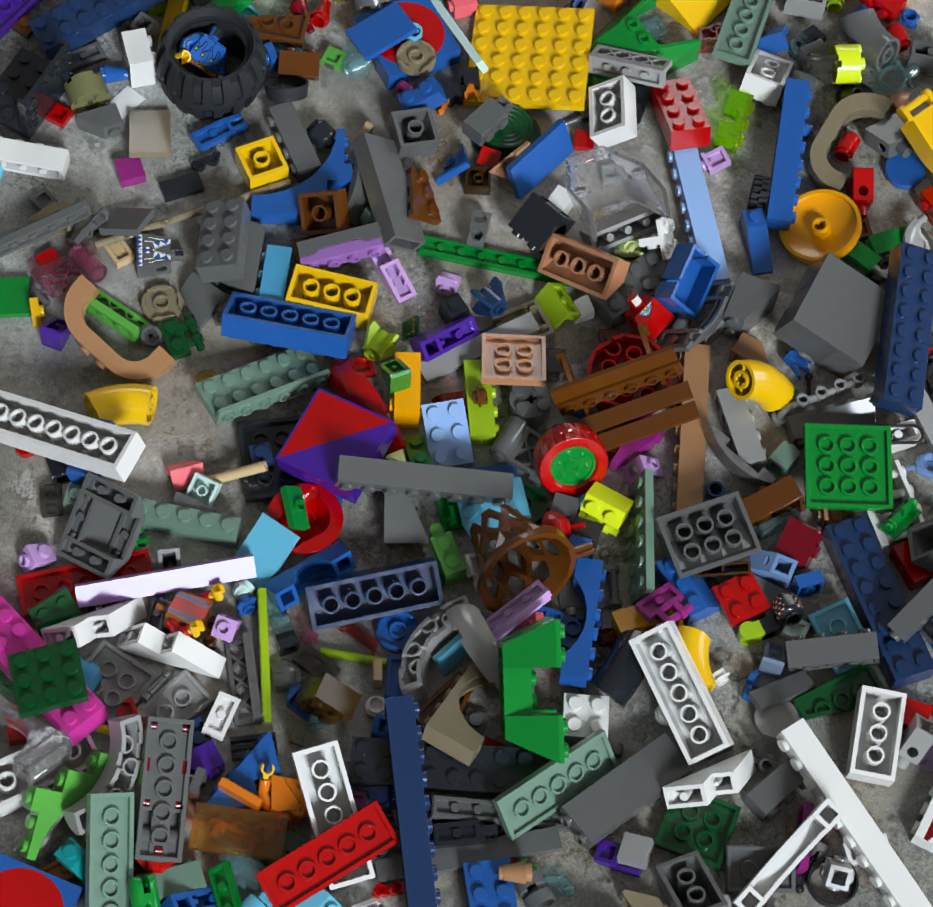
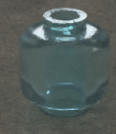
M359 51L343 59L345 66L342 67V70L347 78L351 76L354 81H358L370 74L372 64L370 61L366 62Z

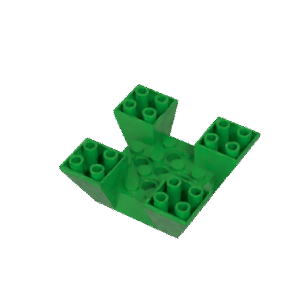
M545 616L498 641L500 731L505 740L557 763L565 764V758H569L568 743L564 742V734H568V720L563 718L561 713L556 712L554 707L537 708V695L532 693V686H536V671L532 668L562 667V662H566L565 648L561 647V638H565V625L560 623V619Z

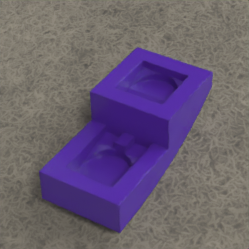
M603 839L599 841L593 859L594 862L615 871L640 878L642 869L618 863L617 855L621 844Z

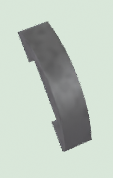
M714 425L704 434L709 447L717 459L741 480L760 488L773 484L777 479L764 467L756 472L726 446L730 438Z

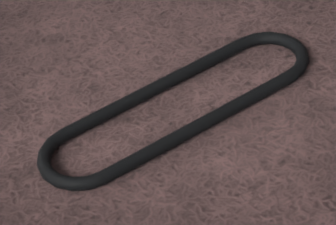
M859 424L914 427L921 432V438L918 441H891V444H919L925 436L924 430L916 424Z

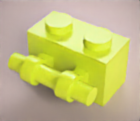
M596 481L586 493L578 517L585 520L586 524L590 526L593 524L602 529L603 533L607 535L610 533L617 537L620 532L619 528L627 519L634 501Z

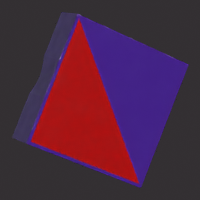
M318 388L275 459L279 470L305 482L319 485L329 493L355 504L362 493V489L353 488L351 491H344L340 487L334 486L336 459L339 455L382 459L397 435V429L393 420Z

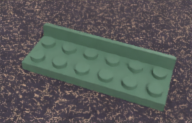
M287 349L194 384L193 389L214 423L218 425L223 422L229 423L234 418L242 415L247 416L255 410L266 409L276 402H284L292 396L303 395L308 390L321 388L327 384L331 372L329 369L322 370L312 353Z

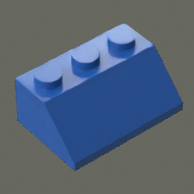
M667 557L655 563V579L660 587L670 582L684 595L681 604L684 606L687 603H691L694 608L693 611L688 613V617L683 619L685 626H690L721 610L711 592L712 586L706 577H696L694 574L679 579Z

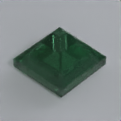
M416 315L402 323L403 342L421 334L419 316Z

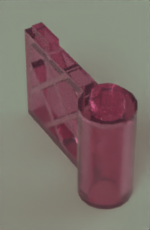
M77 244L69 250L68 255L47 265L42 264L32 269L33 271L31 272V277L54 298L67 292L76 279H69L70 275L80 276L82 274L92 283H98L106 277L107 268L84 245ZM65 264L69 265L68 269L59 268ZM44 274H51L50 277H40ZM56 274L65 275L64 278H55ZM52 284H60V285H61V286H59V287H57V288H55V289H52V288H51V285H52Z

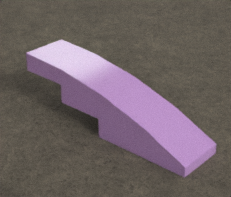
M385 247L386 253L374 258L367 257V259L396 302L400 304L416 296L417 293L398 258L395 259L390 248Z

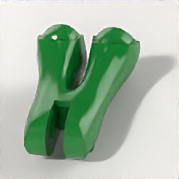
M153 873L144 874L142 880L140 876L129 878L128 890L131 907H161L158 886Z

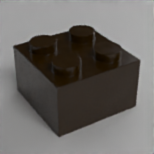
M325 672L304 678L293 702L300 706L301 711L316 716L320 723L331 725L351 720L362 695Z

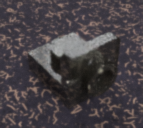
M62 483L40 484V508L43 518L64 515Z

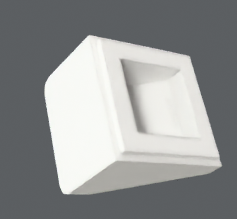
M584 295L574 301V304L581 313L577 320H572L574 324L594 319L595 310L588 295Z

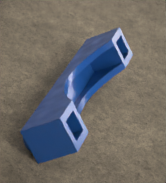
M576 559L573 588L583 604L585 625L578 640L566 651V662H562L559 685L586 689L587 680H592L593 667H589V661H594L596 647H592V641H597L599 628L594 627L595 621H600L601 608H597V603L602 602L604 589L600 588V582L605 583L606 570L602 569V560Z

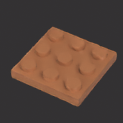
M482 333L481 384L546 387V336Z

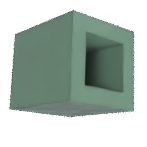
M784 440L769 456L766 467L779 477L786 476L798 463L801 452L794 444H789Z

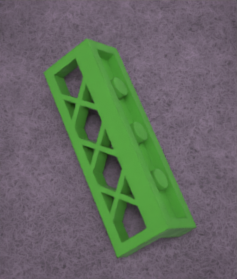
M98 289L100 294L88 305L86 312L135 344L140 339L141 330L151 325L150 322ZM105 300L106 302H108L109 307H107L100 301ZM116 312H123L125 314L126 319ZM138 322L143 326L139 329V327L133 323Z

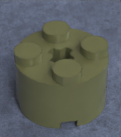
M93 71L80 72L71 77L72 81L67 84V81L64 83L63 88L73 112L78 114L108 105L110 94L101 72H98V74H94Z

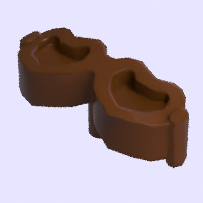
M211 616L205 623V628L209 635L204 638L203 642L211 650L216 649L217 638L211 636L216 620L215 616Z

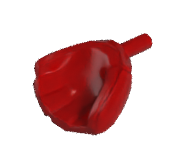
M553 511L545 512L541 521V526H556L567 537L572 534L573 529L586 527L585 522L571 524L567 517Z

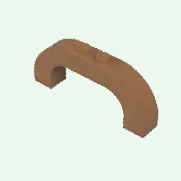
M81 274L69 288L64 301L65 322L72 336L80 344L78 348L86 356L91 354L96 359L94 363L102 371L106 368L115 377L129 383L142 384L153 382L170 372L177 363L161 346H158L143 360L128 361L119 356L86 325V309L100 293Z

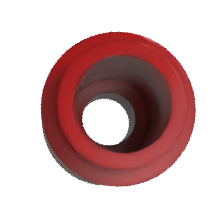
M899 22L889 24L886 30L899 39V52L906 51L911 44V40L904 26Z
M852 131L842 133L834 148V156L838 160L847 162L853 157L860 144L858 135Z

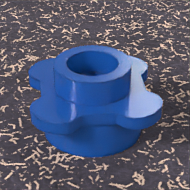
M913 9L903 10L901 12L902 17L898 22L903 26L910 27V29H916L920 15Z
M251 595L240 597L236 602L237 609L239 610L238 616L252 614L258 608L256 604L257 598Z

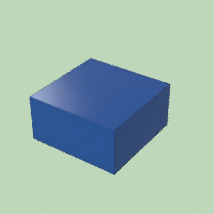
M821 570L794 576L790 586L791 592L800 598L820 593L825 583Z

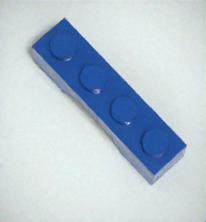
M337 540L327 548L311 555L265 582L263 586L266 588L269 601L283 612L300 602V594L303 590L302 583L345 575L357 567L351 551Z

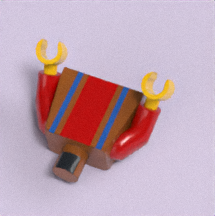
M217 583L211 587V591L202 593H185L180 591L176 594L173 601L160 597L155 609L166 613L163 626L170 633L180 631L196 640L200 636V631L205 630L204 624L210 615L214 602L213 598L215 601H222L225 589L221 583Z

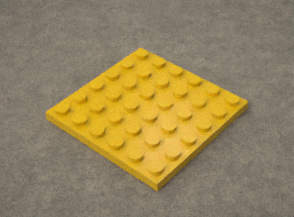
M478 4L471 45L487 65L488 71L482 74L478 68L480 90H477L479 99L476 101L475 96L470 95L467 103L464 99V106H480L490 96L497 100L503 95L514 105L525 109L584 111L595 9ZM470 57L468 67H476L477 65Z

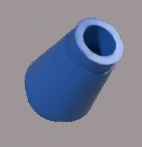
M107 64L98 66V72L102 73L106 84L128 80L127 68Z

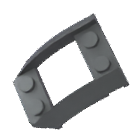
M731 280L713 281L704 304L715 305L708 318L699 328L686 329L692 319H678L676 317L659 334L655 343L661 349L672 345L675 352L690 351L692 347L706 339L719 325L734 291V282Z

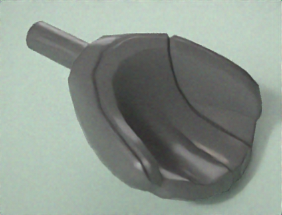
M284 658L274 666L271 674L272 684L277 692H287L291 686H296L299 682L302 683L304 678H307L304 677L299 666Z

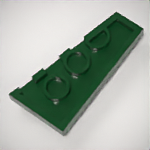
M865 664L794 699L791 703L797 710L800 719L804 718L807 721L855 710L857 691L862 685L882 689L884 687L871 665Z

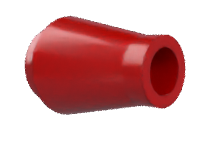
M321 0L311 13L310 19L313 26L324 28L329 24L330 8L332 5L329 0Z

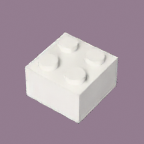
M145 28L121 32L123 57L128 69L131 88L155 84V76H157L156 53L152 51L151 35L147 36Z
M564 693L561 714L563 718L568 720V734H564V742L568 743V746H574L598 729L605 730L608 738L609 696Z

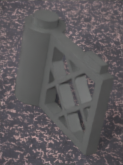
M510 416L489 450L491 458L498 463L507 462L529 475L528 479L539 485L541 481L530 454L531 451H534L535 447H528L526 438L530 435L538 442L543 435L528 427L527 423L520 417ZM526 453L528 463L522 464L515 460L516 455Z

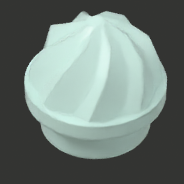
M242 579L235 582L232 592L234 598L238 600L244 595H251L253 597V592L256 589L248 580Z

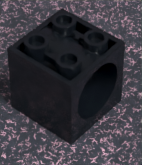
M532 192L508 226L513 229L511 231L513 235L520 240L523 239L528 242L527 246L543 254L552 234L566 235L576 221L546 197Z

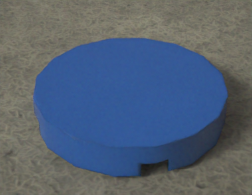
M897 154L886 161L884 174L887 181L893 183L894 187L907 190L915 188L922 182L925 168L922 161L915 155L911 154L909 157L903 158L900 154Z
M409 612L381 617L376 626L377 641L386 651L400 654L419 624L415 616Z

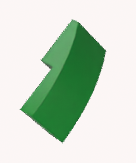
M906 226L868 236L866 240L870 249L879 256L890 254V250L903 241V233Z
M860 241L857 242L848 254L842 257L848 263L853 261L866 274L882 259Z

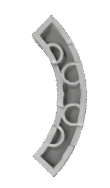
M466 595L441 606L439 612L431 618L429 616L426 617L410 636L402 652L403 658L398 671L400 690L404 696L413 695V700L418 701L429 699L427 680L434 662L432 657L458 635V630L452 628L445 611L458 604H469Z
M466 603L451 607L445 613L452 628L458 630V634L462 638L461 644L488 682H494L499 690L498 641L484 620L480 609ZM532 686V693H534V694H535V686Z
M140 714L124 715L108 720L110 733L108 758L99 780L89 793L126 792L132 789L141 765V760L139 759L141 744H143V726ZM87 795L71 807L62 810L68 826L79 836L86 833Z

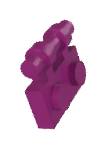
M667 582L635 604V610L648 623L655 619L659 621V623L654 625V628L667 621L676 622L679 619L683 620L688 617V613L693 611L694 608L691 603H687L684 606L681 604L684 595L670 582ZM672 609L674 613L667 616L665 613Z

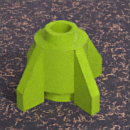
M372 320L366 329L364 346L362 347L364 356L370 361H380L394 356L395 352L398 351L394 343L399 338V335L397 333L389 334L385 330L380 329L375 320Z

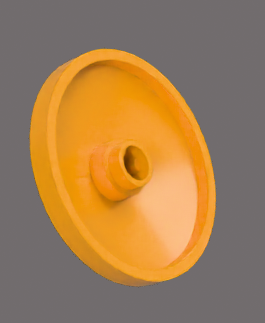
M818 189L799 196L797 206H793V212H796L795 223L790 225L789 231L779 230L782 244L793 258L807 264H814L827 253H831L838 259L848 254L860 238L862 219L857 205L847 195L835 190Z

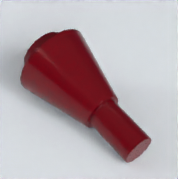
M293 0L290 3L289 10L293 15H304V12H309L306 0ZM309 21L307 33L311 34L315 29L311 21Z

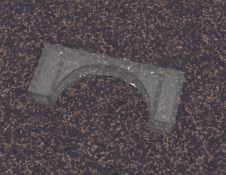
M0 696V725L18 730L27 739L23 749L13 757L15 776L33 785L72 757L71 738L57 731L51 725L37 719L35 716L21 719L17 705L10 703Z

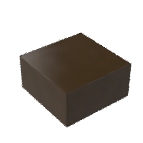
M471 166L465 170V194L490 195L491 173L489 171L491 167Z

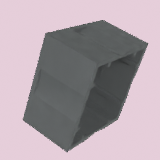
M827 253L807 268L795 291L792 303L784 311L773 335L794 349L807 354L818 365L839 379H843L864 366L880 335L886 290L831 253Z

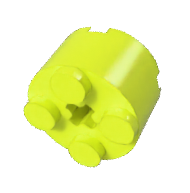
M836 44L830 47L828 62H831V68H828V75L831 84H861V70L865 69V58H861V44Z

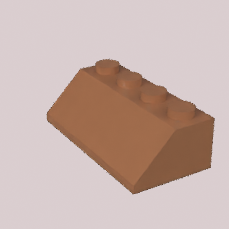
M553 233L546 244L537 272L607 300L624 282L631 262L566 235Z

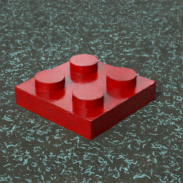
M752 572L740 574L711 588V592L731 628L753 619L772 608Z

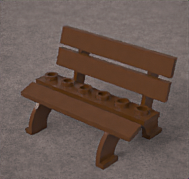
M645 322L637 325L647 352L646 355L577 380L574 378L564 352L555 355L560 366L564 367L569 383L549 389L554 403L562 416L572 415L583 408L586 417L570 423L587 425L598 434V432L670 407L666 411L599 434L606 452L701 418L695 401L675 407V404L694 398L689 382L687 380L668 387L666 378H674L683 373V367L672 345L654 352L652 351L647 338L651 333ZM661 381L662 390L591 414L590 407H594L597 403L613 400L619 395L633 393L641 387L652 386Z

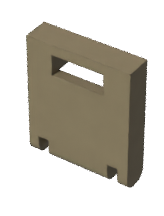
M537 299L509 309L500 316L491 318L496 328L531 312L532 315L537 314L543 324L539 327L540 332L534 335L546 336V340L555 337V330Z

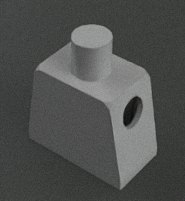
M918 713L914 715L901 736L897 766L904 770L910 762L918 765L933 744V722Z

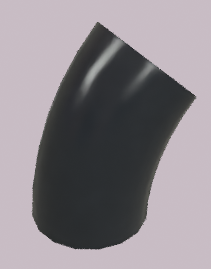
M626 630L616 637L608 656L591 680L597 688L623 708L645 678V674L628 642L644 633L638 630Z

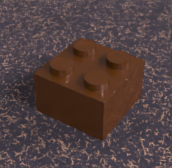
M346 188L307 191L298 194L302 235L329 234L350 229Z

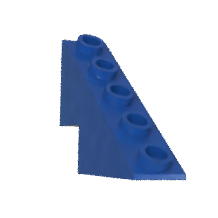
M271 732L267 734L262 733L255 741V748L252 751L247 750L240 759L242 763L236 769L234 767L231 768L225 778L257 795L255 785L259 784L260 777L263 775L259 770L262 762L264 763V772L270 770V764L272 763L275 767L273 775L281 776ZM217 785L210 793L211 798L206 804L202 802L194 813L197 815L198 821L218 817L223 810L239 812L251 808L218 790Z

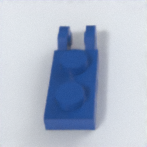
M237 113L192 132L190 139L198 151L202 153L236 135L239 136L249 129V125L246 122L238 124L243 120V117Z

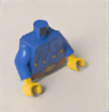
M213 26L208 35L197 31L182 38L179 52L175 54V58H180L182 60L181 64H189L206 77L219 78L226 76V47L218 42L224 32Z

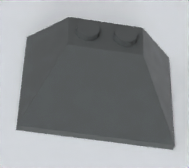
M88 471L55 553L104 579L111 578L129 561L145 522L142 497Z

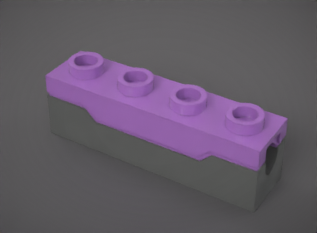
M378 222L297 242L301 265L317 269L335 268L343 263H355L363 258H374L386 253L382 229Z

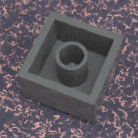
M430 107L391 112L387 126L391 140L395 141L400 159L436 154L440 140Z

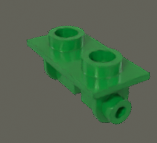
M449 498L437 500L441 525L444 531L464 529L457 502H451Z
M908 498L903 501L878 529L896 540L922 513L917 509V500L915 498Z

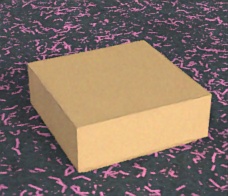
M382 659L373 660L374 689H382Z

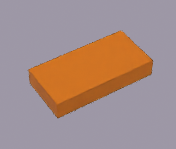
M222 777L219 781L218 790L259 812L263 805L262 798L225 777Z

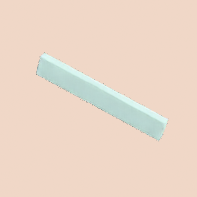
M431 0L440 16L482 74L487 72V65L440 0Z

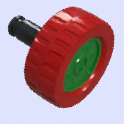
M555 424L543 434L534 449L533 461L537 475L544 487L554 494L558 492L572 497L585 494L596 481L600 483L607 472L608 455L599 435L591 427L584 424Z

